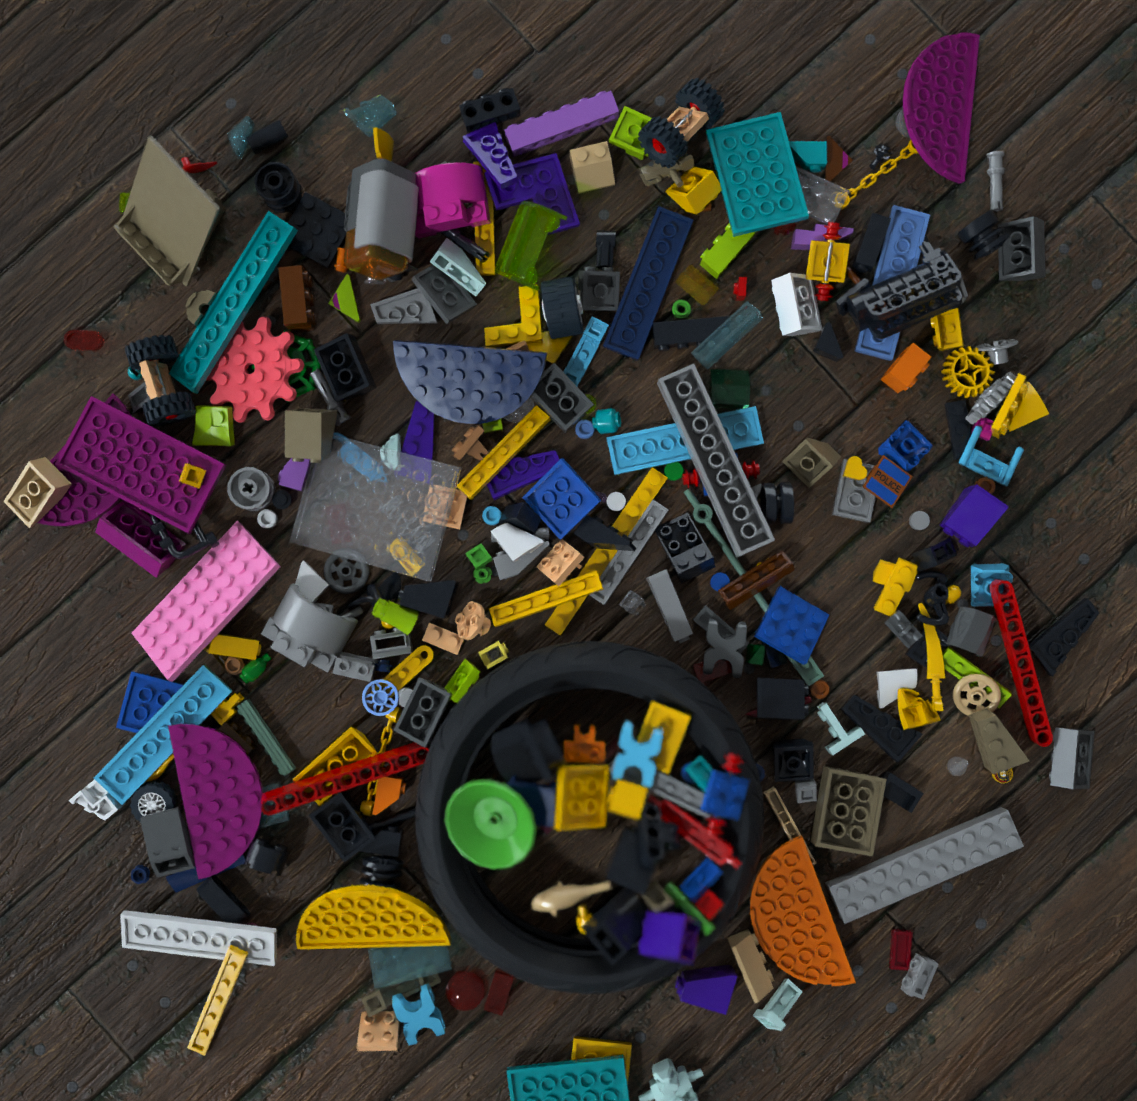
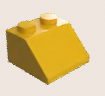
M693 167L681 176L684 182L683 186L677 187L674 182L666 190V193L686 212L698 214L705 209V206L710 201L717 198L721 192V187L713 171Z

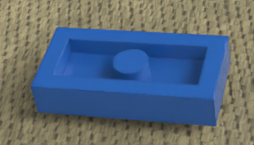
M707 857L682 883L680 888L695 903L723 872Z

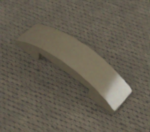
M433 963L388 982L368 993L361 1000L368 1017H371L387 1009V1006L392 1004L393 995L402 993L404 998L420 991V986L429 984L432 987L440 983L441 980Z

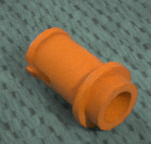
M338 248L337 262L334 265L336 267L335 271L347 273L350 249Z

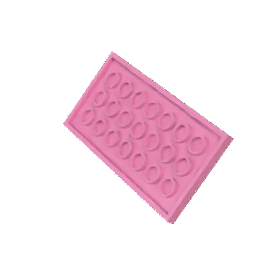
M236 521L218 540L220 545L211 548L132 632L133 636L162 674L171 682L184 671L281 567L239 521Z

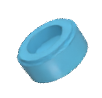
M495 506L487 507L482 514L484 522L492 526L497 525L502 516L501 511Z

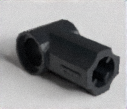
M597 230L596 268L612 267L616 231Z

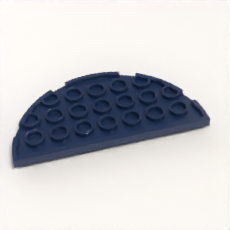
M403 340L393 341L398 371L411 394L434 414L447 420L465 424H481L496 421L518 409L535 391L543 375L547 352Z

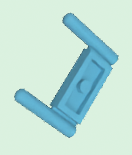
M975 426L958 463L1007 487L1024 449L1017 447L1009 465L974 449L982 431L981 426Z

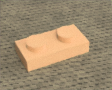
M429 623L422 641L458 655L464 639L460 638L457 633Z

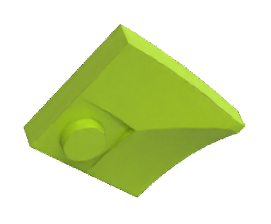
M195 406L196 422L192 445H235L232 407Z

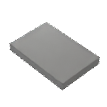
M843 459L832 515L870 523L875 496L862 487L867 480L866 477L862 480H854L843 476L847 459ZM862 463V466L867 469V476L875 465Z

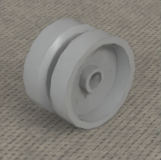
M244 467L237 470L230 477L227 492L230 500L236 506L248 511H260L272 503V497L275 494V484L267 473L254 467Z

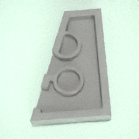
M418 288L370 304L377 324L437 323L431 304Z

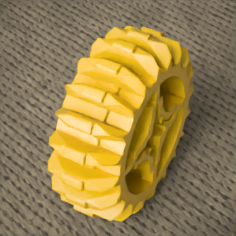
M971 346L966 347V349L960 347L958 351L954 350L951 352L952 355L946 357L948 362L943 363V366L947 368L941 371L942 374H946L942 380L948 381L945 387L951 386V393L957 391L958 397L962 396L963 393L965 398L970 397V395L976 397L978 393L982 394L984 389L990 386L988 383L993 381L990 375H993L995 371L990 370V368L994 364H988L987 361L990 360V357L984 358L985 351L978 353L977 347L973 351ZM960 359V370L955 373L956 362ZM971 360L975 361L978 365H974ZM965 370H974V372L970 374L963 373ZM981 372L980 381L976 385V374ZM958 379H962V380L964 381L965 385H963L962 383H960V382L958 381Z

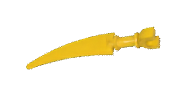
M919 603L920 614L930 618L924 605ZM923 623L927 647V679H932L930 681L933 692L931 707L932 711H943L940 693V683L942 681L940 679L945 678L941 645L935 627Z

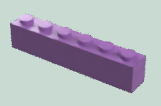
M601 91L595 97L589 99L582 98L576 104H566L557 111H547L538 118L531 117L525 120L524 123L512 124L505 129V137L512 156L515 157L619 118V110L612 91Z

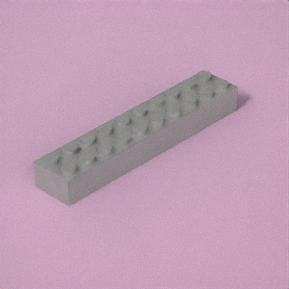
M691 364L658 379L657 385L736 558L775 541L695 364Z
M999 807L827 881L825 885L840 919L846 924L1020 849L1024 845L1009 811Z

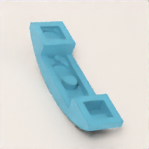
M593 316L585 328L583 336L567 367L563 371L577 387L609 326Z

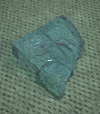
M382 95L375 96L369 101L360 102V107L349 111L348 107L343 110L344 114L369 138L373 135V128L377 127L380 129L397 114L393 103Z

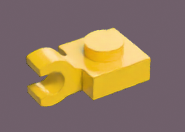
M241 693L233 694L228 701L225 699L211 715L222 726L237 713L234 707L241 703L244 697Z

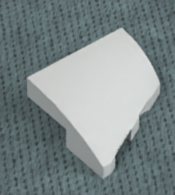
M509 523L502 524L491 531L492 536L514 563L528 552L532 553L544 544L541 538Z
M302 561L295 584L299 586L298 591L314 604L329 584L309 564Z
M916 668L877 672L878 708H884L898 699V689L907 688L912 690L916 688Z

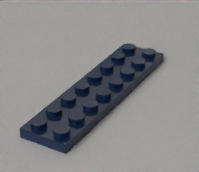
M658 206L603 344L604 348L634 360H639L693 219Z

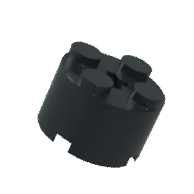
M263 838L252 841L244 865L251 863L250 868L267 874H271L274 871L277 872L276 876H281L290 853L287 851L288 847L282 844L269 845L270 841Z

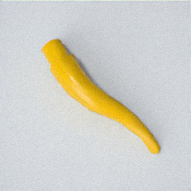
M174 754L146 782L158 779L168 764L174 759Z

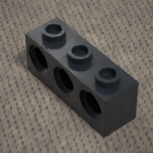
M503 88L498 93L492 95L485 94L480 99L474 101L467 100L462 105H459L467 134L494 122L498 124L521 116L520 107L513 88ZM511 101L512 104L509 106L503 105V102ZM491 106L494 108V110L491 112L485 111V108ZM470 112L476 113L472 118L467 116Z

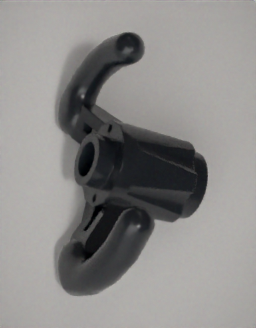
M931 570L917 573L916 580L924 578H935L937 580L935 585L931 586L924 593V600L929 606L934 607L938 615L937 619L918 614L917 620L931 626L947 624L949 615L945 604L949 597V592L945 586L947 584L946 575Z

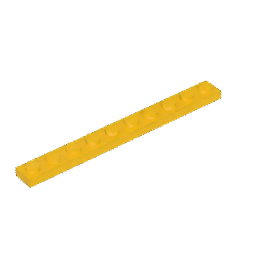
M653 467L650 469L612 525L619 531L618 535L623 536L625 534L628 536L668 477ZM596 549L578 577L596 570L599 576H601L618 550ZM587 596L558 605L545 625L561 636Z

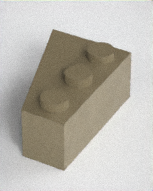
M986 708L969 715L984 767L993 775L1029 762V759L994 713Z

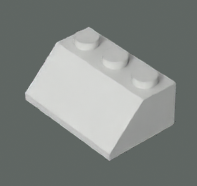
M789 273L771 280L782 336H796L821 331L822 325L816 296H814L813 280H807L806 274Z

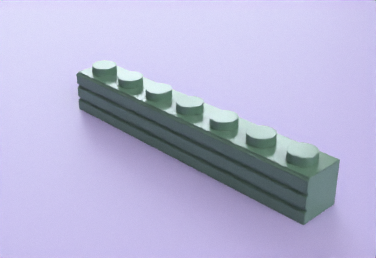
M247 699L238 705V713L243 715L245 723L250 725L252 728L251 732L258 737V742L264 746L265 753L271 756L272 763L279 768L278 772L286 776L295 770V765L251 700Z

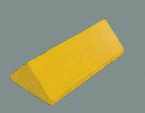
M351 726L295 776L293 781L297 782L377 755L378 752L364 733ZM344 775L342 779L348 780L351 778V775ZM326 781L323 783L324 786H330L332 784L331 781ZM308 787L303 791L309 793L312 792L313 789ZM332 795L315 800V802L321 806Z

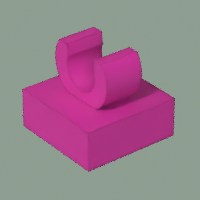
M981 417L980 420L974 423L971 434L975 426H981L982 431L979 438L986 441L990 440L992 436L991 427L994 421Z

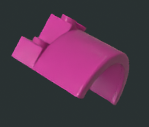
M445 163L430 166L415 173L416 185L419 188L415 230L417 238L437 235V232L470 225L476 227L491 223L483 169L480 166L471 163ZM464 203H473V206L467 209Z

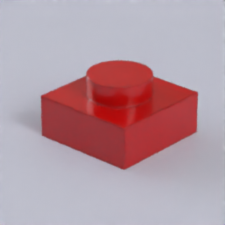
M739 277L737 283L733 285V294H736V300L743 301L746 297L747 277Z
M708 889L695 906L709 920H712L725 904Z

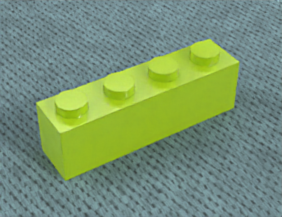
M728 223L723 236L719 234L713 241L714 246L711 250L707 248L700 256L702 258L700 266L718 279L758 231L733 237L730 223Z

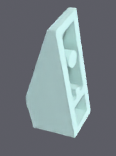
M446 238L430 260V263L474 296H477L486 285V282L464 251Z

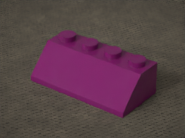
M121 501L99 518L95 533L157 578L176 559L168 550L164 552L160 546L159 541L162 538L160 535L155 536L150 527L153 525L151 517L127 501ZM166 529L176 549L182 551L186 543Z

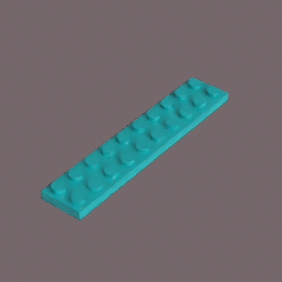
M270 211L263 218L168 373L193 393L198 394L296 235L298 231L296 228Z

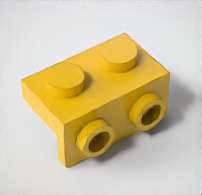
M958 308L930 318L931 326L935 328L936 335H933L935 347L937 346L940 351L964 347Z

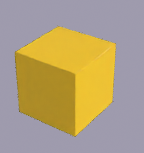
M619 779L616 780L614 787H611L607 803L609 805L607 812L634 820L640 819L648 788Z

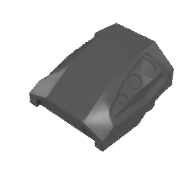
M960 607L951 625L947 645L959 647L982 657L993 625L997 619L993 615L977 609Z

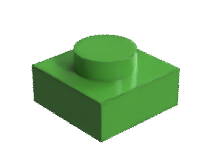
M482 543L465 553L476 570L492 561V557Z

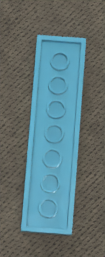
M756 406L717 414L733 450L764 444ZM675 423L606 438L614 475L691 459Z
M204 664L112 758L94 779L123 805L173 754L168 726L173 724L201 725L233 690Z

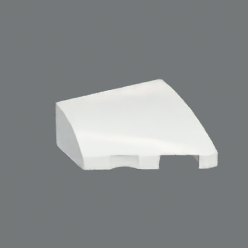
M95 779L69 800L72 804L78 803L84 806L85 811L95 813L97 817L103 820L108 819L125 805V803L121 805Z

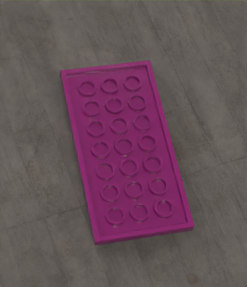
M92 396L55 465L191 534L226 467V464ZM185 463L207 470L200 489L179 482Z

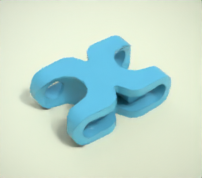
M625 721L619 739L620 748L625 752L617 755L612 778L614 780H621L627 767L637 766L643 772V786L650 788L656 770V762L651 757L656 756L660 751L663 729L655 728L651 739L645 743H640L633 737V723Z
M429 984L420 986L421 998L417 1001H407L402 993L395 994L392 998L394 1012L398 1021L404 1025L403 1034L409 1046L418 1043V1030L422 1028L432 1029L436 1036L445 1034V1022L440 1009L435 1007V996Z

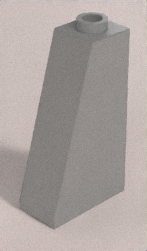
M667 570L646 578L673 641L682 643L689 640V635L693 634Z

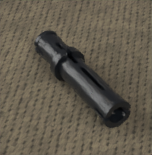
M451 229L440 232L482 263L488 260L485 255L489 257L490 253L464 236V232L461 230Z

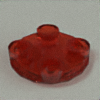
M456 972L450 978L446 987L448 1001L458 1010L468 1011L476 1008L484 998L483 980L472 972Z

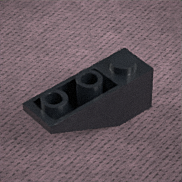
M587 515L574 532L576 536L595 549L635 551L637 549L632 544L633 540L625 534L623 536L618 535L619 531L611 525L608 527L604 526V521L597 516L592 518Z

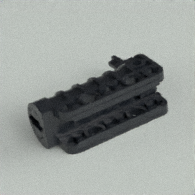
M924 241L919 246L923 254V264L847 296L848 309L858 330L863 331L869 328L875 338L884 339L958 307L962 303V293L958 288L962 277L961 272L945 250L941 251L940 248L934 250L929 242ZM933 303L940 304V306L937 308L930 307V305ZM896 319L904 320V322L900 324L894 323Z

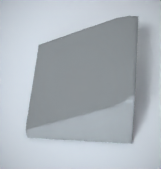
M814 779L795 781L797 803L817 801V786Z

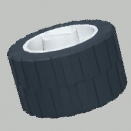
M569 276L543 281L541 283L542 309L550 337L557 339L583 334V308L574 277Z

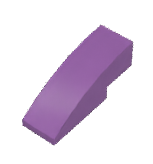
M815 224L812 231L796 229L792 236L791 249L809 250L811 240L827 242L829 239L822 236V234L827 233V228L824 225ZM843 227V229H840L838 234L842 237L835 240V242L839 243L849 238L854 228Z

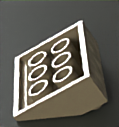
M823 766L810 842L817 847L873 856L886 779Z

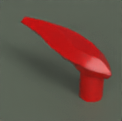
M188 157L181 159L186 173L202 172L218 164L217 161L191 164Z

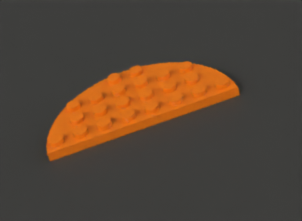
M800 835L785 842L768 856L756 875L750 897V915L754 933L766 955L768 954L780 969L794 978L814 985L818 983L843 986L856 983L803 836Z

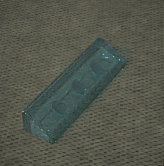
M747 301L691 352L692 355L708 370L763 319L760 310Z

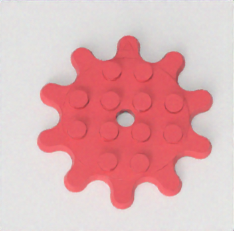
M266 316L260 317L252 330H247L243 321L241 322L206 379L207 381L213 380L217 384L215 393L210 397L212 406H222L227 402L232 403L234 406L233 418L238 423L244 422L249 411L257 409L261 417L269 421L275 415L273 403L276 399L283 398L286 401H293L297 396L296 390L289 385L288 381L290 375L299 373L304 369V362L299 358L293 359L288 356V348L295 340L294 334L285 331L279 336H273L270 331L271 319ZM251 364H254L255 371L249 374L246 369Z

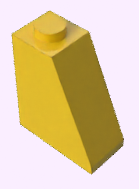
M218 633L203 650L210 654L256 660V656L260 655L261 645L256 639Z

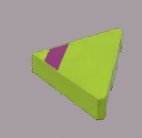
M346 274L328 304L359 323L360 318L351 278Z

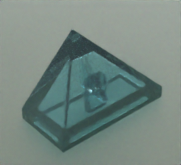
M248 116L227 134L234 153L240 159H242L248 143L246 137L251 134L254 127V122Z

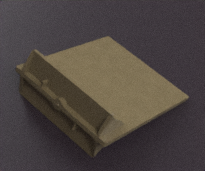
M149 136L124 214L113 228L168 286L178 283L188 286L193 275L200 271L197 265L220 207L152 136Z

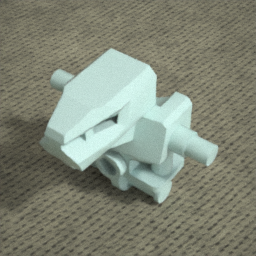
M666 1058L653 1064L652 1072L654 1078L649 1081L650 1090L638 1096L640 1101H651L654 1099L655 1101H698L691 1082L696 1081L697 1078L704 1076L701 1068L687 1073L683 1065L677 1067L676 1071L672 1060Z

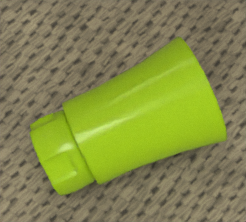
M382 598L378 599L372 612L373 616L380 618L381 621L392 625L406 635L412 631L419 614L418 610L407 608Z

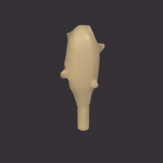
M559 881L557 886L538 894L533 899L532 906L534 910L551 912L553 916H556L558 910L570 907L589 895L612 889L611 883L606 881L591 886L573 884L563 886L561 881Z

